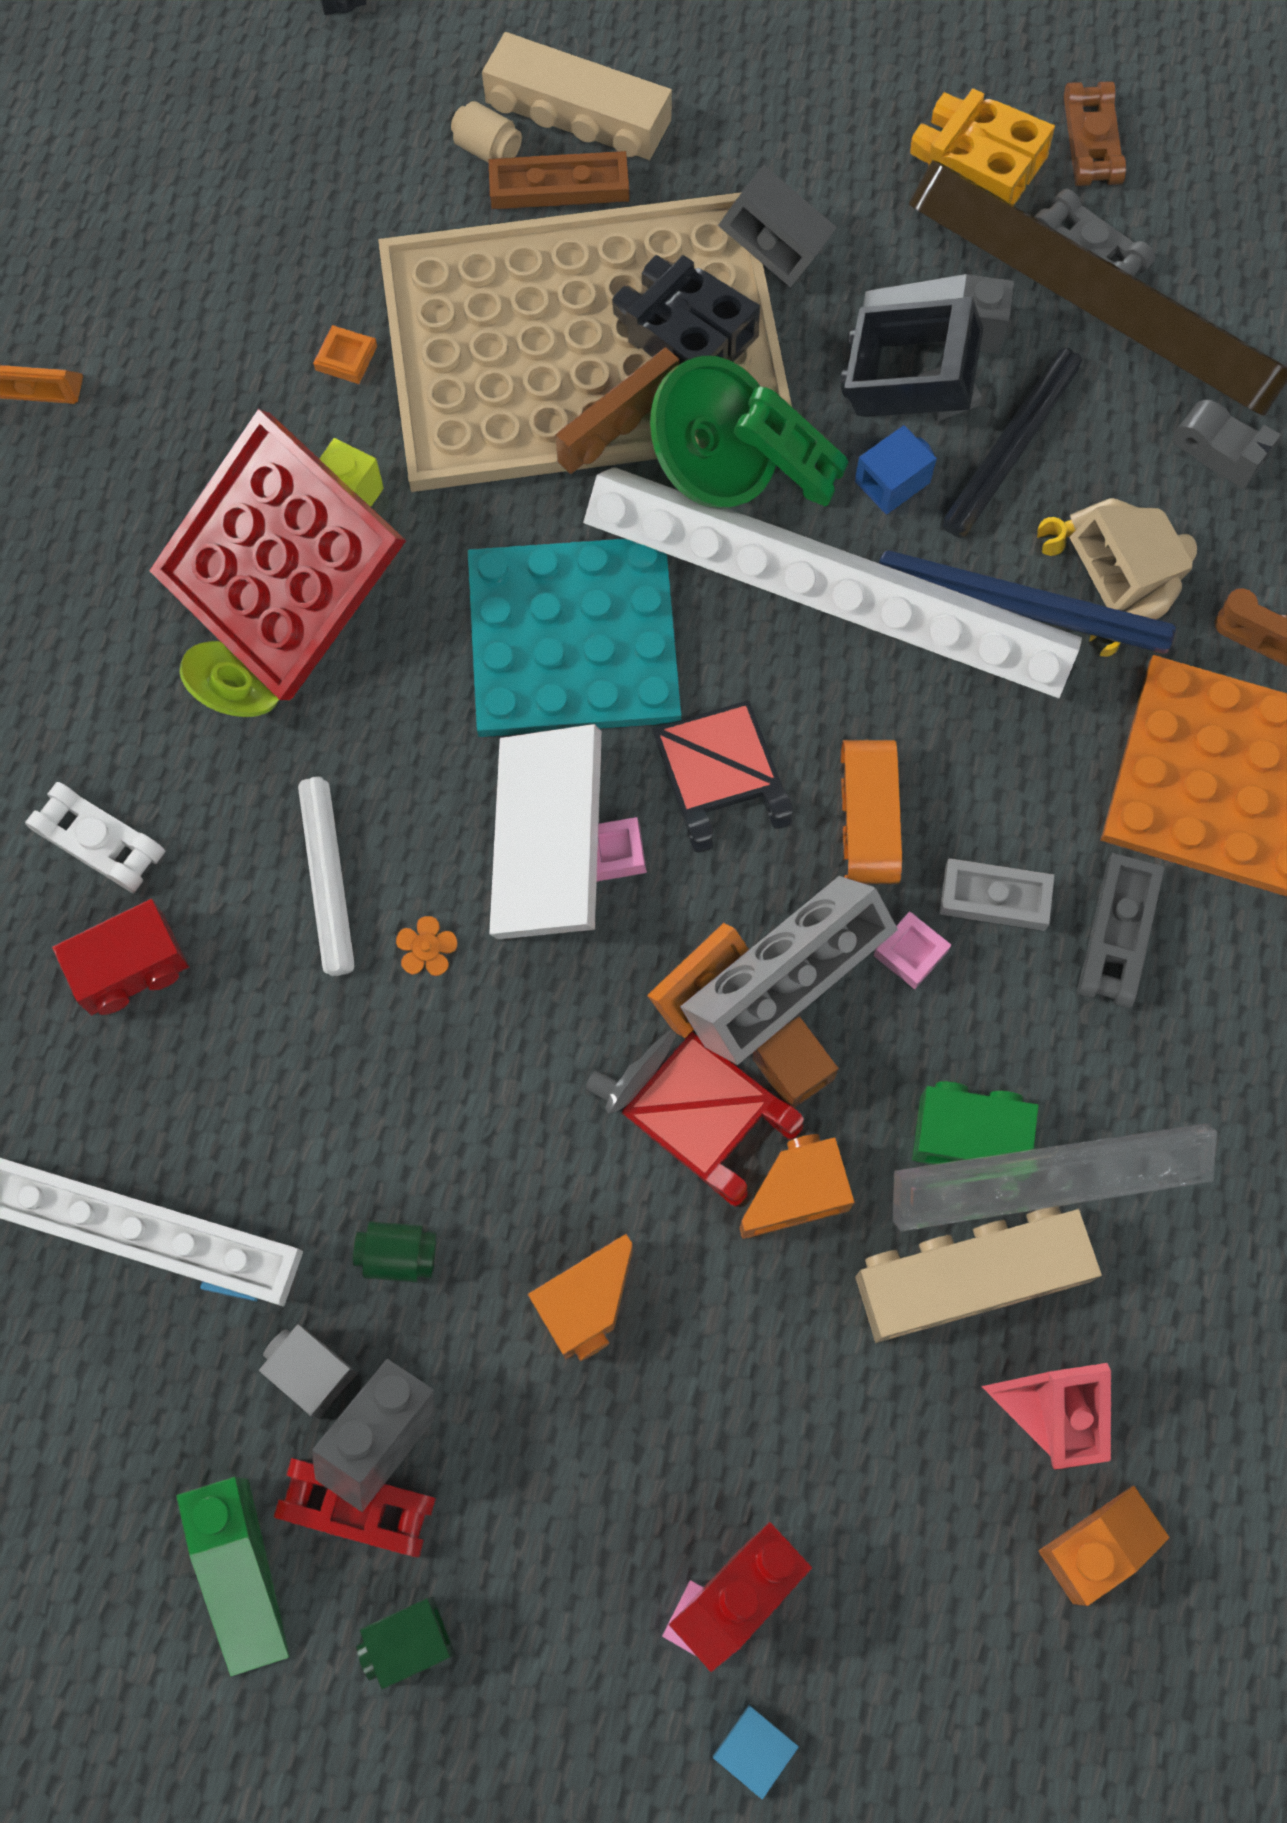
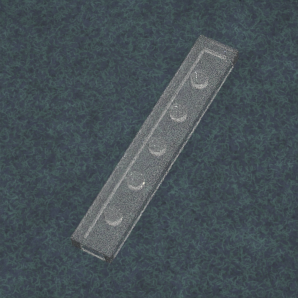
M1206 1123L894 1171L893 1222L900 1231L1213 1182L1217 1131Z

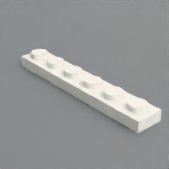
M0 1158V1219L284 1307L303 1251Z

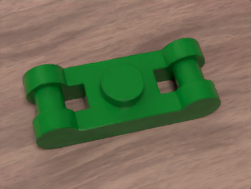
M756 387L748 401L750 410L747 414L740 416L734 427L735 436L743 443L755 446L803 489V495L807 500L822 506L829 505L835 493L833 484L836 479L843 477L849 464L848 459L776 392L767 387ZM767 418L776 425L774 430L765 423Z

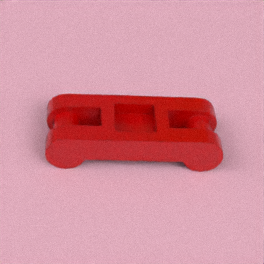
M291 1458L286 1476L291 1477L285 1500H278L274 1518L404 1555L420 1557L424 1539L419 1538L425 1515H432L436 1498L384 1484L364 1511L361 1512L327 1488L321 1511L307 1507L313 1484L324 1485L315 1480L314 1464ZM387 1504L403 1508L396 1532L380 1527Z

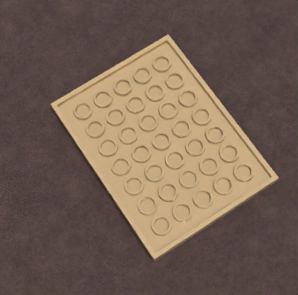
M742 192L378 239L411 492L567 471L557 461L555 434L652 358L642 348L638 349L628 342L627 326L613 314L612 299L624 285L632 287L642 295L648 290L642 284L641 273L645 265L655 255L673 264L684 255L694 262V268H700L760 305L759 337L734 363L750 373L760 386L772 389L792 407L763 264L718 226ZM651 411L642 417L638 426L631 433L620 435L608 444L596 461L588 465L583 464L577 470L658 459L651 437Z

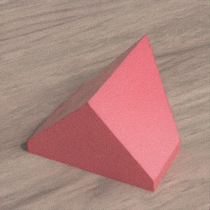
M1108 1363L1045 1372L982 1386L1048 1453L1054 1470L1111 1461V1369Z

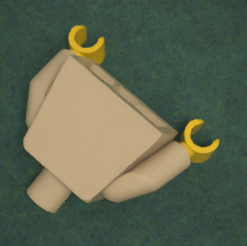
M1115 498L1103 500L1070 514L1071 520L1067 522L1056 517H1048L1040 523L1037 538L1048 534L1057 536L1043 544V554L1049 556L1061 554L1066 546V538L1070 536L1106 607L1155 620L1167 613L1181 593V580L1192 570V561L1197 554V545L1194 538L1189 534L1177 535L1165 512L1159 508H1138ZM1091 635L1089 642L1094 640L1097 636ZM1114 641V643L1107 645L1099 656L1108 657L1117 652L1121 642Z

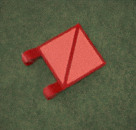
M693 1032L686 1037L622 1111L626 1118L734 1207L739 1206L747 1197V1184L742 1178L722 1164L760 1118L763 1117L772 1127L789 1140L795 1139L804 1127V1118L801 1113L789 1104L776 1098L729 1060L705 1048L699 1037Z

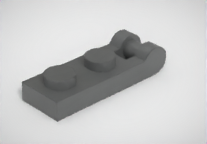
M1115 853L1111 854L1105 869L1084 966L1076 992L1077 995L1091 999L1096 994L1114 999V1005L1131 1009L1140 983L1164 866ZM1105 961L1122 966L1120 978L1102 974Z

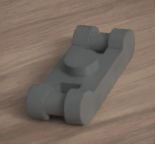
M1069 189L1061 190L1052 199L1049 209H1042L1034 216L1037 220L1134 277L1137 272L1140 274L1144 273L1155 261L1154 251L1147 243L1131 241L1082 206L1078 195ZM1064 220L1073 225L1070 230L1061 225ZM1115 255L1120 260H1122V262H1112L1110 259Z

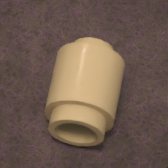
M472 101L466 106H461L452 119L451 130L454 143L489 163L488 159L514 158L520 149L522 134L519 130L515 129L514 123L476 101Z

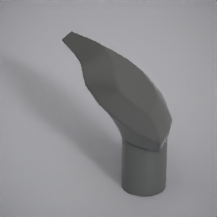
M669 1030L658 1039L639 1060L628 1066L618 1082L595 1070L587 1081L586 1090L608 1101L605 1107L608 1114L622 1109L633 1100L656 1073L665 1059L676 1033L673 1030Z

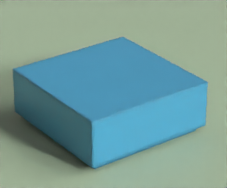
M748 1705L714 1753L713 1759L758 1797L763 1799L799 1746L751 1705Z

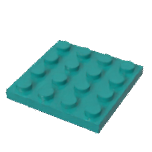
M628 539L468 550L478 737L531 734L592 724L601 729L668 724L681 720L666 553Z

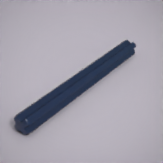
M889 550L885 551L879 560L881 565L1033 620L1162 654L1170 650L1176 632V627L1171 623Z

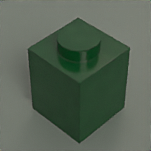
M434 1596L359 1629L364 1641L356 1646L360 1664L369 1681L375 1678L378 1679L381 1690L456 1655Z

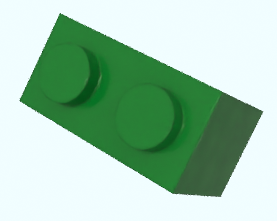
M949 1081L937 1082L935 1087L927 1086L920 1097L912 1161L1020 1180L1031 1171L1038 1104L1023 1102L1024 1097L1022 1095L1009 1091H992L990 1096L968 1093L969 1088L966 1085Z

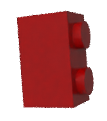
M152 898L52 947L77 1003L91 1016L96 1013L100 1015L115 1013L128 1005L130 1001L128 997L146 988L149 990H160L168 987L179 978V972L189 968L164 913Z
M769 1522L723 1566L668 1625L707 1669L712 1672L746 1643L812 1567L775 1526Z

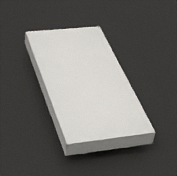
M595 724L500 738L489 932L496 939L595 930L602 731Z

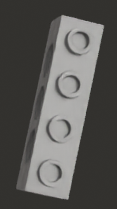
M838 876L680 1007L704 1047L738 1065L898 929L875 887Z

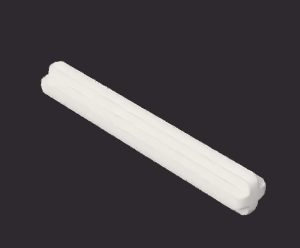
M312 777L302 780L298 790L322 968L330 976H341L342 974L351 973L355 965L329 783L323 780L322 777Z

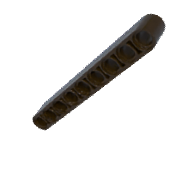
M932 159L909 202L911 207L1243 406L1262 416L1266 415L1287 383V367L970 179Z

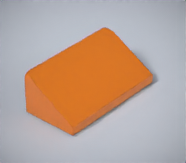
M0 365V399L75 404V402H78L83 374L59 369Z

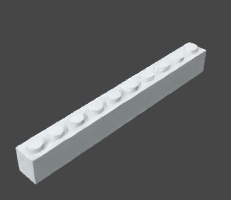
M615 467L596 476L583 522L585 524L1060 698L1079 652L1082 637L739 512L700 505L687 498L678 490Z

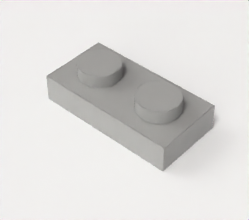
M949 858L945 866L939 914L1045 931L1050 921L1054 875Z

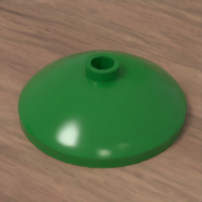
M717 356L692 358L673 368L664 377L652 403L650 427L656 456L672 484L683 495L700 505L728 509L745 504L757 497L769 483L776 465L755 446L743 443L734 434V427L740 416L747 414L750 410L748 401L754 389L760 387L759 383L738 364ZM767 418L765 423L774 430L776 425Z

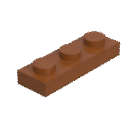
M626 151L488 159L492 209L629 202Z
M665 347L557 432L555 439L558 463L572 474L583 464L588 465L596 461L603 453L605 447L618 436L631 433L638 426L642 417L651 411L654 396L660 383L673 368L679 365V359Z

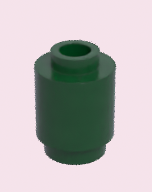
M369 1221L367 1232H356L353 1266L363 1267V1278L417 1283L419 1277L432 1278L437 1233L424 1232L423 1226Z

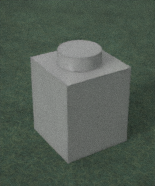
M299 1324L291 1332L284 1329L270 1342L263 1353L267 1361L259 1369L265 1377L305 1412L318 1419L325 1414L358 1374L312 1333Z

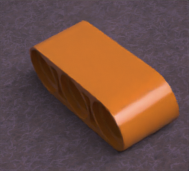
M843 740L841 763H845L844 778H841L842 811H847L846 826H843L844 859H848V875H845V878L863 884H899L902 872V845L896 741Z

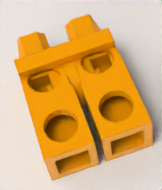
M973 88L964 100L944 92L936 102L931 123L943 128V130L938 131L921 123L912 136L910 154L928 163V166L932 159L936 160L1010 204L1015 205L1025 191L1026 185H1029L1048 158L1055 125L991 99L984 100L985 94Z

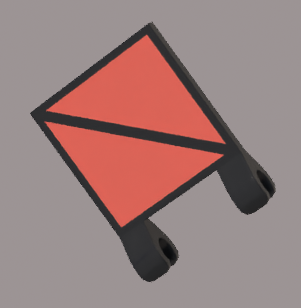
M749 700L652 728L695 852L699 853L713 848V829L706 815L707 812L761 796L774 829L784 828L792 824L790 816L793 812L792 803L781 784Z

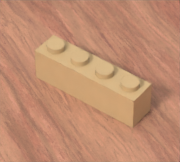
M504 32L482 71L485 102L491 104L497 111L501 113L514 112L531 118L541 127L550 128L554 126L571 132L584 142L596 141L611 146L618 152L626 151L627 157L639 156L650 160L671 121L672 89Z
M1053 1205L1028 1213L1026 1217L1029 1223L1008 1228L1005 1220H999L973 1229L975 1238L954 1244L952 1235H946L919 1244L921 1250L919 1254L900 1259L898 1250H892L865 1259L867 1268L861 1269L855 1278L875 1343L1091 1283L1101 1277L1102 1274L1079 1209L1061 1213L1059 1205Z

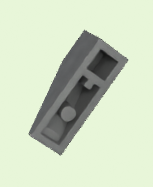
M964 274L866 291L863 307L973 297L984 328L980 351L1000 354L1009 323L1014 281ZM946 341L931 342L927 344L945 346Z

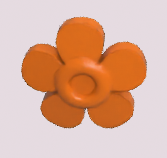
M431 916L421 917L417 922L419 935L409 928H404L398 933L396 937L398 948L403 951H412L404 955L401 960V966L407 973L412 975L418 974L423 969L425 961L427 971L433 976H439L448 969V960L440 953L450 954L457 949L458 943L456 936L450 931L438 934L440 926L436 918Z

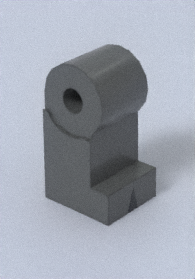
M1202 400L1195 404L1174 431L1173 439L1177 447L1245 490L1269 458L1281 434L1266 425H1263L1260 431H1257L1232 417L1227 409L1212 400Z

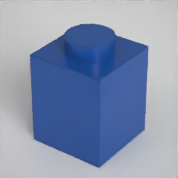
M903 425L859 457L855 483L887 515L931 483L937 458L934 456L930 445L923 438L915 437Z

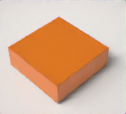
M332 325L313 363L315 370L359 384L377 348L376 339Z

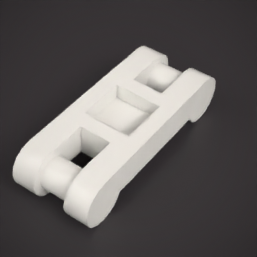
M56 782L47 795L50 797V800L40 812L34 810L25 822L32 831L131 893H135L142 884L143 879L140 876L151 862L157 864L166 852L162 846L150 837L128 827L60 782ZM70 811L78 817L66 831L57 824ZM125 846L133 850L123 864L114 861Z

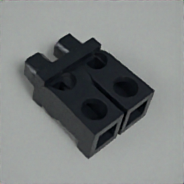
M655 255L645 265L641 273L642 284L648 290L642 295L632 287L624 285L612 299L613 314L627 326L628 342L638 349L642 348L651 357H654L666 347L679 359V364L700 356H717L734 362L759 337L760 305L700 268H694V262L684 255L674 264Z

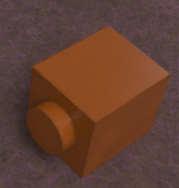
M800 1016L782 1027L757 1048L752 1056L753 1061L783 1102L793 1108L833 1082L839 1069Z

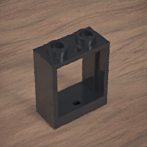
M973 297L859 308L856 328H852L849 333L848 368L843 369L841 374L842 394L845 398H849L857 416L870 417L970 410L984 329ZM946 341L940 375L876 380L883 346Z

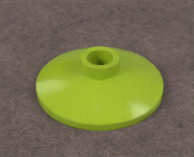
M208 641L194 645L186 651L182 658L180 677L184 686L198 701L215 711L237 717H254L271 711L279 701L221 641Z

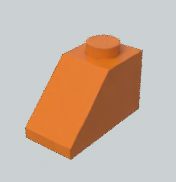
M810 1134L798 1137L787 1143L788 1150L780 1152L741 1221L740 1232L742 1239L850 1211L855 1202L835 1137L821 1141L819 1134Z
M627 1234L528 1294L565 1360L576 1353L578 1359L583 1361L609 1344L605 1335L615 1328L633 1253L632 1242Z
M1131 1486L1038 1552L1071 1602L1076 1605L1089 1606L1136 1573L1170 1537L1136 1487Z

